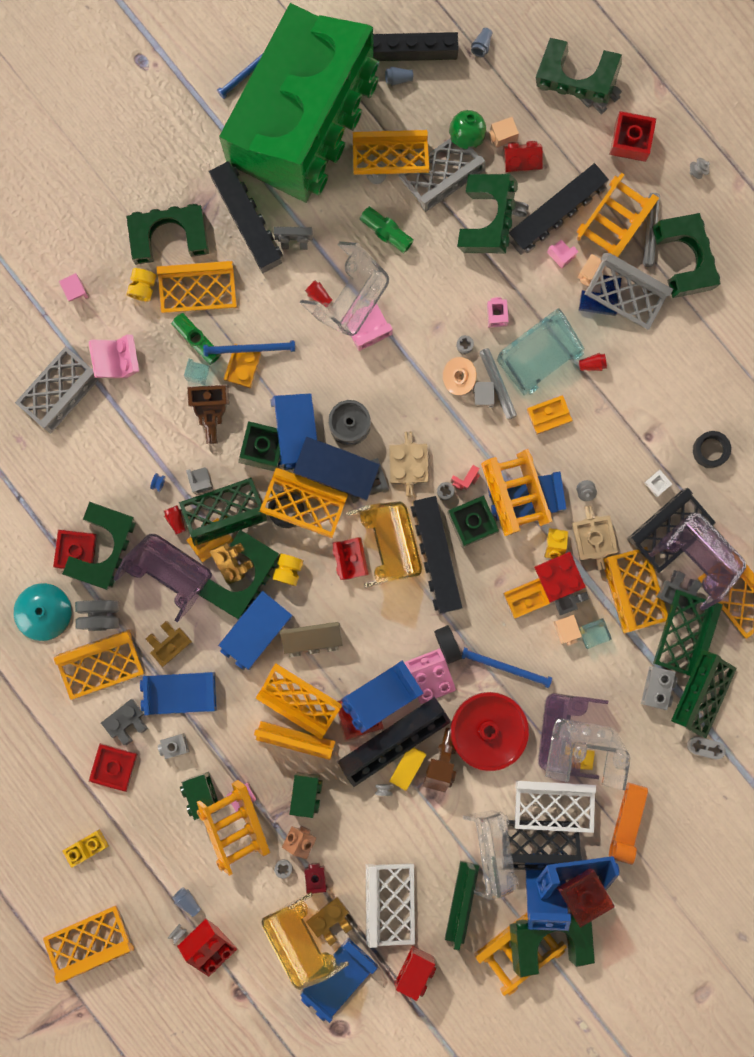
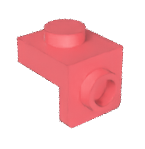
M472 465L464 480L453 475L450 480L453 482L452 485L461 491L463 489L467 490L471 483L475 485L480 474L477 472L480 468Z

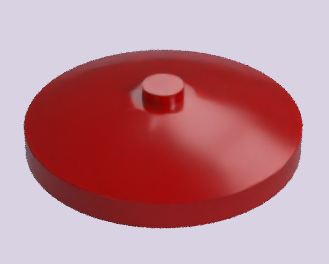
M483 692L467 698L457 708L451 721L450 735L454 749L464 762L479 770L497 771L512 765L523 754L528 742L529 727L523 710L514 700L503 694Z

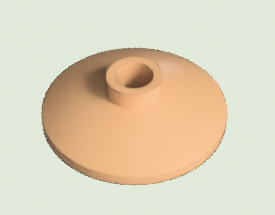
M456 357L446 364L443 370V382L449 392L455 395H464L469 393L475 386L477 372L474 364L469 359Z

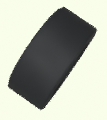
M719 431L705 432L693 444L694 459L705 468L721 466L731 455L732 447L730 440ZM716 439L722 444L723 454L718 460L711 461L702 455L701 445L705 440Z
M290 493L294 501L300 499L297 494ZM285 495L278 498V500L288 499V497ZM275 500L269 502L268 509L275 510L277 505ZM303 502L297 504L299 512H304ZM269 515L274 524L281 528L296 526Z
M449 625L435 630L436 639L447 664L462 659Z

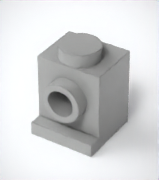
M185 733L160 740L161 744L158 745L159 754L164 756L165 759L190 752ZM170 743L175 745L174 751L169 749Z

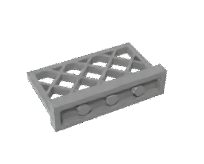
M448 139L428 153L429 163H433L429 173H414L417 174L416 181L407 180L406 176L410 173L399 174V178L420 202L425 212L465 185L468 180V174H480L486 170L485 160L482 156H478L472 147H468L466 150L463 148L461 150L451 149L453 142L451 139ZM440 152L448 153L447 159H436L437 154ZM450 153L461 154L460 161H449ZM463 154L471 155L474 160L469 163L462 162ZM418 160L414 164L416 166H422L424 163ZM435 164H444L445 171H434ZM448 165L459 166L458 171L447 173ZM420 174L430 175L429 183L419 182ZM433 176H443V181L440 184L432 183ZM418 186L428 187V192L420 196L417 192Z
M604 253L585 295L649 330L666 297L670 296L673 289L611 253ZM605 266L611 269L612 277L603 279L602 276ZM624 276L627 279L628 286L619 289L617 278ZM613 280L616 290L607 293L604 282ZM601 284L603 294L599 296L592 294L594 286ZM639 285L642 287L644 295L635 297L633 287ZM629 289L631 299L622 301L620 291ZM617 293L619 303L610 304L608 295ZM653 294L659 296L657 304L651 306L648 296ZM645 297L647 308L638 310L636 300ZM632 302L635 312L628 314L625 312L623 304ZM648 310L649 319L647 323L641 321L639 313Z
M65 346L15 403L51 434L100 378H95L93 369ZM68 353L71 356V364L62 365V359ZM83 366L86 369L82 375L75 376V367ZM71 368V377H62V369ZM58 369L59 378L50 379V372ZM72 380L70 389L63 390V381ZM59 382V391L50 392V383ZM46 383V392L37 393L39 384ZM50 395H59V401L56 404H50ZM46 396V405L37 406V397ZM33 397V406L25 407L22 404L27 398ZM38 409H46V415L42 420L37 417Z

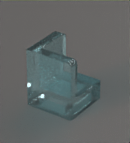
M189 358L184 377L189 382L205 385L210 367L196 363L193 359Z
M604 618L579 627L586 649L612 639Z

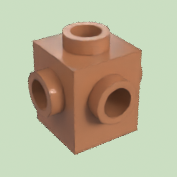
M291 826L282 848L294 856L307 859L316 841V837L310 834L311 830L304 826H300V828Z

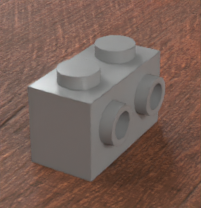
M649 666L641 704L663 710L671 707L673 701L671 691L677 683L676 672Z

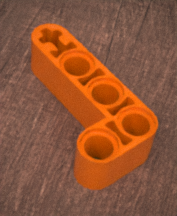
M629 782L626 785L609 849V857L614 856L616 861L633 865L637 848L634 845L648 794L647 787Z

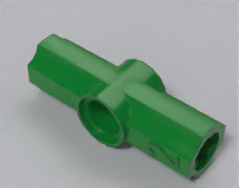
M370 206L363 211L360 221L375 231L374 233L378 238L386 243L389 242L402 253L408 251L414 239L399 229V226L392 219L383 217Z
M184 313L177 315L173 319L171 325L209 365L215 363L222 354H208V356H204L203 345L208 347L214 345ZM194 336H201V340L199 342H192V338Z

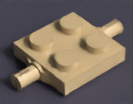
M409 431V439L408 432H404L405 443L389 445L390 483L406 485V496L412 497L414 496V485L429 483L428 444L412 443V432Z
M592 505L585 506L586 518L582 521L571 523L579 560L596 559L598 571L604 570L606 568L603 558L607 555L618 553L610 515L603 517L594 516Z

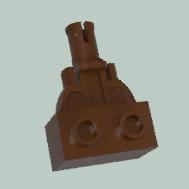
M229 386L187 387L188 406L193 407L195 415L199 418V425H204L206 444L218 443L216 426L217 424H222V416L225 413L226 405H230Z
M450 728L445 729L442 744L438 746L437 750L440 751L439 759L431 758L423 787L446 792L448 787L451 788L452 783L455 781L456 771H453L455 764L450 763L451 754H455L456 750L452 744Z

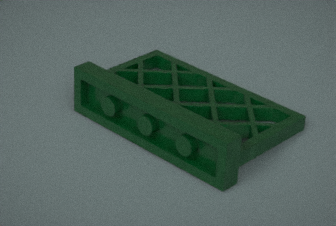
M252 478L179 502L194 546L267 521L266 514L259 512L262 503ZM250 484L251 490L248 495L240 492L242 487ZM224 493H233L230 501L222 498ZM237 495L246 498L242 506L233 503ZM212 498L215 500L212 508L204 505L206 499ZM251 500L256 502L258 507L248 509L246 505ZM219 502L227 504L224 512L215 509ZM192 504L197 506L193 514L187 512L185 507ZM231 506L240 509L237 515L227 514ZM201 508L209 511L206 518L197 516ZM213 513L221 515L220 520L217 522H212L209 519ZM195 519L203 522L201 527L192 529L191 525Z
M676 590L653 664L691 676L701 651H709L723 604ZM680 595L686 597L689 603L688 606L682 609L678 603ZM700 602L706 604L705 611L698 614L694 605ZM691 608L695 617L687 621L683 611ZM680 614L683 623L675 627L672 621L673 617ZM697 620L700 627L698 631L693 633L689 623ZM685 626L689 636L681 639L677 630ZM674 632L677 642L669 646L666 640L667 636ZM691 638L694 643L693 649L686 651L683 642ZM680 645L684 654L675 658L671 648ZM668 650L672 660L667 663L660 662L662 653ZM683 657H686L688 661L686 670L681 669L677 662Z
M702 650L671 721L703 738H707L737 668L721 659L719 655ZM729 668L726 676L724 677V671ZM718 675L719 681L715 683V676ZM720 687L719 693L716 694V688ZM711 693V699L707 701V694ZM712 704V709L709 712L708 706ZM703 710V717L699 718V712ZM704 722L705 725H704V727H703V729H702V732H701V726H700V724H702V723Z
M460 861L444 938L452 942L454 950L459 951L461 944L465 942L480 866L479 864Z

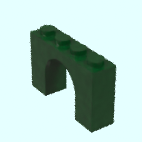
M550 38L536 74L537 87L542 90L557 91L562 95L569 94L579 99L586 98L596 103L608 104L622 65V54L604 50L596 71L588 78L576 80L569 78L562 71L569 52L568 42Z
M468 174L466 193L472 199L496 200L498 212L495 219L484 228L460 229L457 247L463 253L506 254V249L510 243L509 229L512 227L511 216L512 211L515 209L514 196L518 190V183L511 174Z
M189 204L183 208L173 206L168 208V210L153 209L148 213L133 212L131 215L126 216L131 256L135 265L154 262L151 238L159 226L167 223L177 224L185 230L188 252L191 257L209 254L204 212L201 205Z
M700 213L660 220L652 227L657 245L675 241L683 242L693 250L696 257L694 271L675 274L667 280L669 287L673 289L671 292L672 298L711 291L721 284L720 275L715 266V258L710 249V241L705 232V224Z
M89 501L83 521L102 527L111 533L114 540L113 552L108 559L96 564L69 556L62 574L108 590L109 587L113 588L116 580V577L113 576L114 572L121 567L123 561L120 558L122 551L126 552L130 542L127 540L128 534L133 533L136 523L133 522L134 517Z
M239 530L230 546L233 547L241 543L244 550L240 553L253 562L255 577L252 584L245 590L233 592L209 579L199 596L238 620L249 608L251 602L261 593L259 589L262 584L265 586L271 578L269 573L272 568L276 569L278 567L277 563L280 556L278 552L242 530Z
M573 910L572 913H568L571 915L569 931L528 929L527 920H518L516 923L510 924L513 971L520 978L539 974V944L546 935L556 931L566 934L569 961L576 967L594 964L591 916L583 910Z

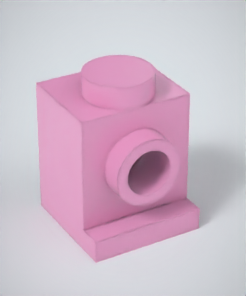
M495 297L487 302L488 328L508 325L507 299L502 300L500 297ZM497 310L500 312V315H494L493 312Z

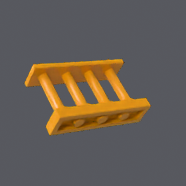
M622 172L619 177L614 176L609 184L611 188L587 223H582L576 231L578 233L577 240L580 241L583 236H586L616 257L620 256L659 199L654 194L650 198H645L621 181L625 175ZM616 188L641 204L640 207L643 209L639 214L636 212L635 214L610 198ZM605 204L630 220L631 226L628 230L625 228L623 230L599 213ZM594 220L619 236L618 238L621 240L617 246L615 244L611 245L588 229Z
M529 449L516 454L518 459L498 463L497 458L494 457L481 463L504 536L520 531L519 526L538 521L539 525L543 526L552 522L551 512L548 509ZM520 466L523 477L504 481L501 473L502 470ZM526 484L529 495L511 500L507 489ZM532 502L535 513L516 518L513 507Z
M239 780L231 783L234 790L232 794L208 807L200 800L196 802L199 808L197 814L201 821H204L218 858L216 864L221 872L224 871L229 876L233 874L230 864L253 851H258L262 856L270 853L247 787ZM235 801L239 803L240 808H238L237 812L215 824L213 823L212 813ZM240 818L245 820L244 828L222 840L219 839L217 831ZM246 835L251 836L252 841L248 846L226 857L224 847Z
M526 912L524 915H522L519 919H517L516 921H518V920H527V921H528L527 912ZM510 926L474 953L478 962H487L504 984L500 988L504 996L516 992L517 986L530 977L520 978L517 975L510 980L493 958V953L500 949L505 952L513 963L512 949L509 946V941L511 940ZM550 933L543 939L551 949L543 956L538 952L539 969L554 957L559 958L565 953L564 949L567 948L563 941L557 944Z

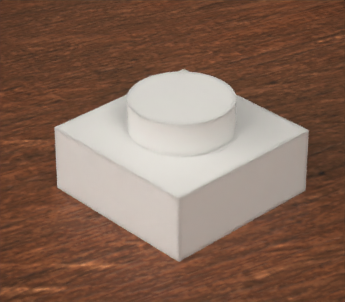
M661 470L644 482L656 497L672 485Z

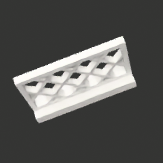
M516 781L515 829L594 833L596 785ZM520 793H528L534 800L525 807L520 802ZM543 794H548L553 800L546 808L538 801ZM563 795H567L573 801L565 809L557 801ZM582 796L590 797V805L585 810L577 803ZM535 802L543 809L536 817L528 811V808ZM554 803L562 810L555 819L547 811ZM574 804L582 811L575 819L567 812ZM526 811L533 820L528 825H519L520 816ZM543 813H546L553 820L547 826H542L537 821ZM564 813L572 821L567 827H562L557 822ZM585 815L589 819V828H581L576 821ZM575 824L578 828H572L571 826Z
M366 864V944L369 948L415 944L414 864ZM409 868V877L403 882L397 874L401 869ZM379 869H388L392 873L385 883L379 878ZM394 877L402 883L395 892L387 886ZM405 886L409 890V897L403 902L397 894ZM386 887L392 895L384 903L380 899V892ZM394 897L402 903L395 912L387 906ZM405 906L410 911V916L403 922L397 914ZM386 907L392 915L384 923L380 919V912ZM394 917L402 923L395 932L387 926ZM386 927L393 935L388 940L380 941V933ZM404 927L410 931V939L401 940L397 936Z

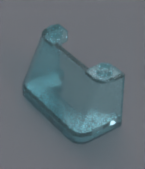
M558 308L499 353L497 362L523 395H526L528 392L531 395L539 389L538 384L568 360L574 359L576 361L583 356L585 348L564 313Z

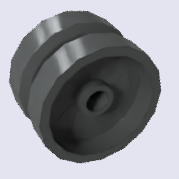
M344 400L332 408L328 423L331 434L336 441L343 445H356L366 439L369 434L371 418L368 410L362 403L356 400ZM348 420H352L353 424L348 425Z
M94 600L75 602V612L78 614H88V617H78L75 619L76 629L88 631L118 629L119 618L107 616V614L119 611V601Z

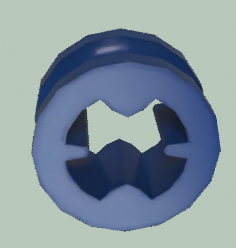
M155 473L150 489H157L158 492H161L166 476L162 475L160 477L158 473Z

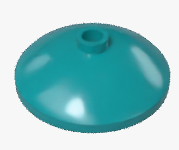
M47 583L34 584L26 588L18 596L14 605V620L18 629L28 638L38 641L51 640L61 635L68 627L72 616L71 603L64 591L57 586ZM38 608L42 609L41 615L37 614Z

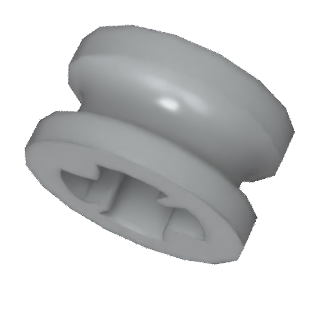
M515 201V209L512 211V214L519 217L527 216L526 210H528L529 205L524 202Z
M466 335L461 336L457 340V350L462 354L471 352L474 345L473 339ZM463 340H466L470 347L468 346L467 349H464L463 346H460V343L462 344Z
M448 482L441 483L437 488L438 497L442 500L452 498L454 494L452 484ZM444 486H447L451 494L443 496V492L440 489H444Z
M376 785L378 790L375 792V795H393L391 792L393 785Z
M285 859L278 861L274 868L276 876L282 879L289 877L292 872V864ZM280 864L282 866L287 865L289 867L287 868L288 873H280L278 871L280 870V867L278 866Z
M179 924L168 936V939H173V943L176 944L187 930L181 929Z

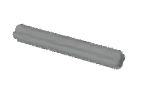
M650 193L649 198L652 196V194L660 198V195L658 193ZM659 199L647 216L643 265L648 267L654 265L656 240L652 227L658 222Z
M490 349L481 350L480 356L491 382H494V389L506 418L512 419L516 417L517 413Z

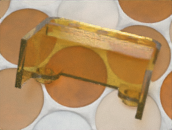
M403 502L370 504L346 512L347 516L360 515L362 525L374 531L382 565L375 568L374 577L376 581L364 584L365 588L384 585L421 574L422 565L408 510Z
M311 892L268 914L261 921L262 927L292 985L298 990L323 982L349 965L348 961L337 965L333 955L327 952L321 953L303 918L308 914V907L304 901L313 896Z

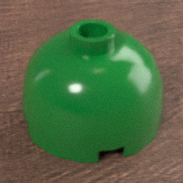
M463 110L457 113L449 126L451 141L463 149H468V147L472 146L476 148L481 145L486 136V122L482 115L473 110Z

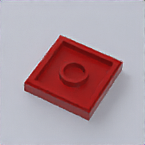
M58 530L53 568L64 569L69 556L93 564L97 534Z
M100 743L88 782L127 792L138 754Z

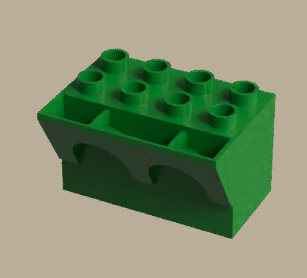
M290 3L219 135L226 162L229 161L231 166H236L237 170L307 203L312 193L319 196L328 180V175L324 173L328 161L337 163L345 148V142L341 140L344 130L348 128L353 131L356 128L362 115V109L358 108L361 98L365 96L370 99L379 82V77L375 76L379 61L373 59V27L364 23L322 15L317 16Z

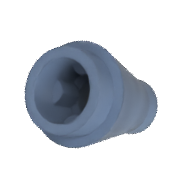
M483 28L471 44V52L475 56L484 57L488 53L493 34L491 29Z
M396 67L386 69V84L394 86L413 81V70Z
M182 887L172 897L175 901L174 904L192 917L201 910L189 889L186 890Z

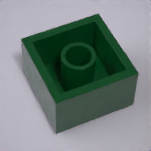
M248 421L238 463L275 471L280 456L277 428Z
M484 495L447 512L462 548L499 532Z
M209 771L181 782L180 790L182 796L187 798L189 804L186 805L187 812L190 817L193 816L194 820L199 819L197 801L200 800L207 807L218 802Z
M296 772L289 815L313 818L315 813L318 814L320 800L317 799V793L321 794L323 780H319L320 775Z

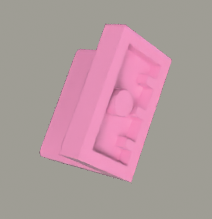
M372 302L343 317V321L358 351L393 335L390 323L387 324L376 302Z
M125 335L118 340L89 341L95 378H128L139 372L133 335Z
M440 648L404 662L423 691V694L418 697L420 704L429 701L433 697L438 698L456 690Z

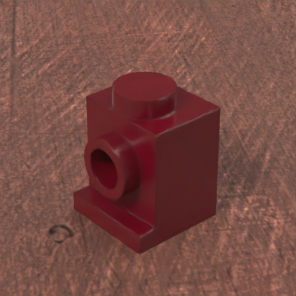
M320 863L308 864V867L304 869L306 894L326 892L325 866H320ZM313 875L318 876L319 880L317 882L312 881L311 877Z

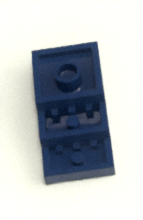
M306 437L293 473L367 501L380 464Z

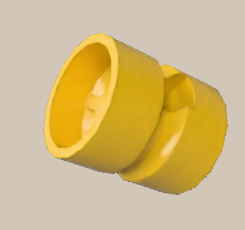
M133 268L130 277L132 283L128 285L126 295L139 301L150 302L153 293L151 287L155 285L157 275L145 269Z
M280 553L277 563L279 568L275 569L272 579L296 586L299 579L297 572L301 571L304 560Z

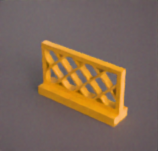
M427 130L352 132L354 175L429 173ZM397 149H405L401 154L395 151ZM413 149H424V150L421 151L420 153H417V152H416L415 150H413ZM367 150V152L363 155L360 154L358 151ZM376 150H386V151H385L383 154H380V153H378ZM390 153L396 157L392 161L385 158ZM408 153L414 156L410 161L405 158ZM371 154L377 157L373 162L367 159ZM401 160L406 165L398 167L395 164ZM420 160L425 166H416L414 163ZM362 161L368 165L365 168H357V165ZM380 161L387 164L385 167L377 166Z
M233 261L156 266L161 313L237 308ZM222 274H230V282L226 287L217 281ZM203 276H209L214 280L207 289L199 283ZM185 277H190L195 281L188 290L180 284ZM171 278L176 284L168 291L163 287V279ZM215 283H218L224 289L217 298L209 291ZM196 284L205 290L198 299L190 293ZM178 285L186 291L180 300L171 294ZM225 291L232 296V304H223L219 300ZM208 292L215 300L211 305L205 306L200 300ZM188 294L196 300L192 307H186L182 303ZM170 295L177 303L173 308L165 309V300Z
M276 467L259 512L333 538L348 494ZM274 483L282 486L285 492L276 495L273 490ZM299 492L302 499L294 501L290 493ZM287 495L290 503L281 506L278 498ZM312 498L318 499L321 505L312 508L308 500ZM275 500L278 506L275 510L265 508L267 502ZM305 502L309 510L300 513L296 505ZM334 505L339 507L337 513L330 515L326 507ZM293 507L297 515L287 516L284 510ZM323 508L327 517L318 520L314 511ZM311 513L315 522L310 524L304 522L302 516ZM329 520L332 525L331 531L323 529L320 523Z
M638 549L604 559L606 568L604 571L623 633L665 622L668 617L664 601L657 598L660 587L654 567L646 558L643 565L634 561L637 553H640ZM624 558L629 561L625 570L619 567L617 559ZM632 564L641 568L637 577L628 572ZM643 571L650 574L651 578L648 583L640 579ZM626 575L635 580L631 589L624 584ZM637 582L646 586L642 595L634 591ZM649 589L653 590L656 594L654 602L645 597ZM631 594L640 598L636 607L630 604L629 598ZM643 600L652 605L648 614L639 609ZM655 607L661 610L663 618L657 620L651 616ZM637 612L646 617L641 625H637L635 621Z
M732 550L726 557L697 579L717 603L728 604L727 608L723 605L722 610L744 638L747 639L754 634V622L753 629L746 633L742 628L743 619L754 621V618L743 617L744 606L754 607L753 604H745L746 592L754 593V573L736 550ZM726 561L732 565L731 574L720 573L721 565ZM709 574L717 575L716 586L707 585L703 579ZM720 575L731 577L730 588L719 587ZM734 577L744 580L743 590L733 588ZM718 589L729 590L728 601L719 600L717 597ZM732 591L743 592L742 603L731 602ZM730 604L742 605L740 616L731 615Z
M129 629L60 653L53 658L55 664L58 665L70 700L144 674ZM127 643L131 649L128 657L118 653L120 646ZM109 651L114 654L110 663L99 659L102 652ZM116 655L126 659L123 669L112 665ZM89 657L96 660L92 670L81 665L84 658ZM128 661L136 664L138 672L131 674L125 671ZM98 662L108 666L104 676L94 671ZM72 664L77 669L74 675L71 676L65 672L63 666ZM110 667L121 672L118 679L112 680L106 677ZM79 668L90 673L86 682L75 678ZM92 674L102 678L100 685L93 686L88 684ZM73 681L84 685L81 692L73 694L71 688Z
M276 663L255 698L321 740L342 707L341 703ZM275 672L281 674L284 679H278ZM292 683L297 684L300 689H294ZM281 684H287L289 690H283ZM297 694H303L305 700H300ZM309 694H313L317 699L311 700ZM325 704H329L335 710H328ZM314 705H320L322 710H316Z
M260 721L259 728L255 729L254 733L256 736L255 740L328 760H331L335 745L334 740L322 738L321 740L312 734Z
M117 906L106 909L43 938L55 972L56 984L63 983L134 951L133 944L129 941ZM111 912L114 913L116 918L113 926L104 923L106 915ZM91 921L99 923L95 934L85 931L88 923ZM102 925L111 929L107 940L98 936ZM75 929L81 932L77 942L67 939L70 930ZM114 931L121 933L123 942L116 944L110 941ZM84 933L93 937L89 948L80 944ZM55 937L62 939L59 950L52 948L50 939ZM96 939L106 942L103 950L100 952L92 949ZM65 942L75 945L71 956L62 952ZM78 947L87 950L83 960L74 958ZM60 955L69 958L67 966L59 969L57 963Z

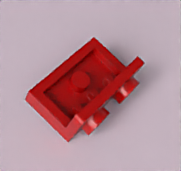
M527 141L523 145H519L518 142H510L508 146H503L505 172L543 169V147L537 141Z
M361 537L333 542L332 551L336 558V572L340 580H349L369 575Z

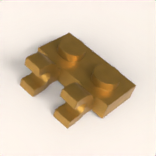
M225 543L209 551L228 585L245 577L244 573L254 567L250 560L239 564L235 556L244 550L241 543L231 548L228 543Z
M168 621L160 625L169 636L162 643L159 642L153 633L145 638L154 648L150 654L162 667L192 643V640L180 627L175 631Z
M338 896L306 921L317 938L323 934L330 946L337 941V938L329 928L337 922L345 933H348L353 928L345 917L349 914V911Z

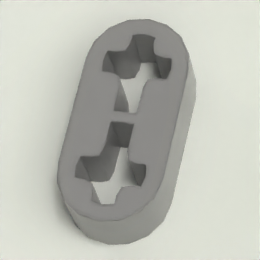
M692 737L687 743L688 750L696 755L721 759L726 753L725 746L717 741ZM699 740V744L705 747L704 749L698 748L695 751V747H692V744ZM718 745L720 753H716L714 756V752L708 751V748H715Z

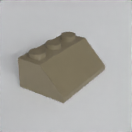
M339 622L280 630L284 654H289V657L301 656L300 652L308 651V654L320 653V649L327 648L328 652L339 650V646H343Z

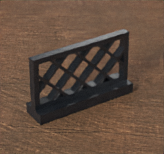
M684 488L627 538L658 573L664 570L716 523L694 498L689 488ZM689 500L694 504V513L684 512L685 504ZM673 514L681 515L680 526L670 525ZM684 515L694 516L693 527L684 526ZM704 516L709 523L705 527H697V517ZM659 527H667L666 538H656V531ZM670 527L680 528L679 539H669ZM683 528L693 529V537L690 540H683ZM645 539L652 540V551L645 550L640 544ZM656 540L666 541L665 552L655 551ZM669 541L679 542V550L676 553L669 552ZM655 553L665 554V562L660 567L655 562Z
M500 820L501 869L544 870L547 865L582 860L579 832H574V835L569 838L562 831H556L550 838L543 830H536L537 832L530 838L523 831L524 829H516L517 832L510 837L505 832V826H513L515 828V820ZM520 820L519 825H528L532 820ZM538 821V822H539L542 826H547V825H548L550 822H552V821ZM572 821L557 822L562 827H567ZM519 833L527 839L522 846L513 840ZM538 834L547 840L541 847L533 840ZM558 834L567 841L561 848L553 841ZM510 842L518 849L514 854L506 853L505 847ZM529 843L537 849L534 854H528L524 850ZM550 843L558 851L554 854H548L543 849ZM570 844L575 848L576 855H568L563 849Z

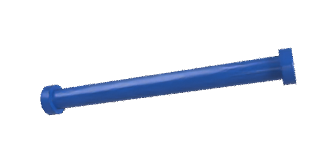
M262 54L223 88L217 89V92L223 99L227 97V93L254 71Z
M290 340L288 343L211 347L203 345L204 356H208V354L281 350L295 352L294 340Z
M466 647L463 649L462 659L468 658L543 684L546 688H549L551 685L552 677L550 676L547 678L468 651Z

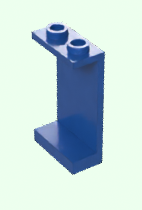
M311 393L278 395L270 400L271 407H275L281 461L278 463V467H284L285 470L295 469L306 437L317 440Z
M561 471L553 472L551 475L538 476L550 512L565 511L566 503ZM526 484L507 489L511 500L529 495ZM488 487L489 498H492ZM532 502L513 507L516 518L535 513ZM491 505L493 517L496 516V521H500L495 505Z
M262 591L218 645L222 648L220 652L227 658L232 656L237 660L235 664L242 670L245 668L250 670L255 661L284 625L291 620L293 615Z
M402 660L343 697L341 701L344 711L351 715L354 727L363 733L422 695L423 691Z
M215 672L143 676V680H140V691L143 692L144 700H141V711H144V715L217 711Z
M525 870L528 929L569 931L571 915L568 914L566 880L560 881V884L548 899H541L536 879L543 870Z
M614 856L547 865L536 879L540 898L548 899L558 887L560 881L594 876L599 877L605 891L619 876V866L615 863Z
M348 937L303 988L300 994L302 997L301 1001L309 1008L312 1006L317 1011L316 1015L322 1021L327 1020L330 1023L333 1015L370 973L373 974L377 970L378 964Z

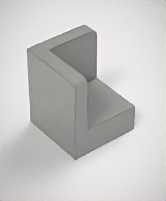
M476 382L474 386L475 405H489V408H493L494 382Z
M206 467L194 471L186 470L191 490L194 494L213 489Z

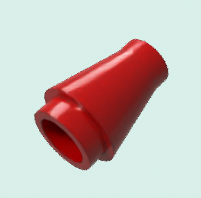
M316 280L305 290L308 297L325 308L333 300L322 284Z
M597 353L579 360L580 371H603V369H607L605 354Z
M178 505L164 510V518L174 530L175 535L186 531L182 510L179 509Z

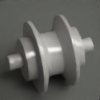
M698 158L697 163L691 162L690 175L697 179H701L703 174L708 175L709 161Z
M366 174L373 184H380L386 178V174Z
M584 480L577 485L576 490L580 500L591 501L596 497L597 490L592 481Z

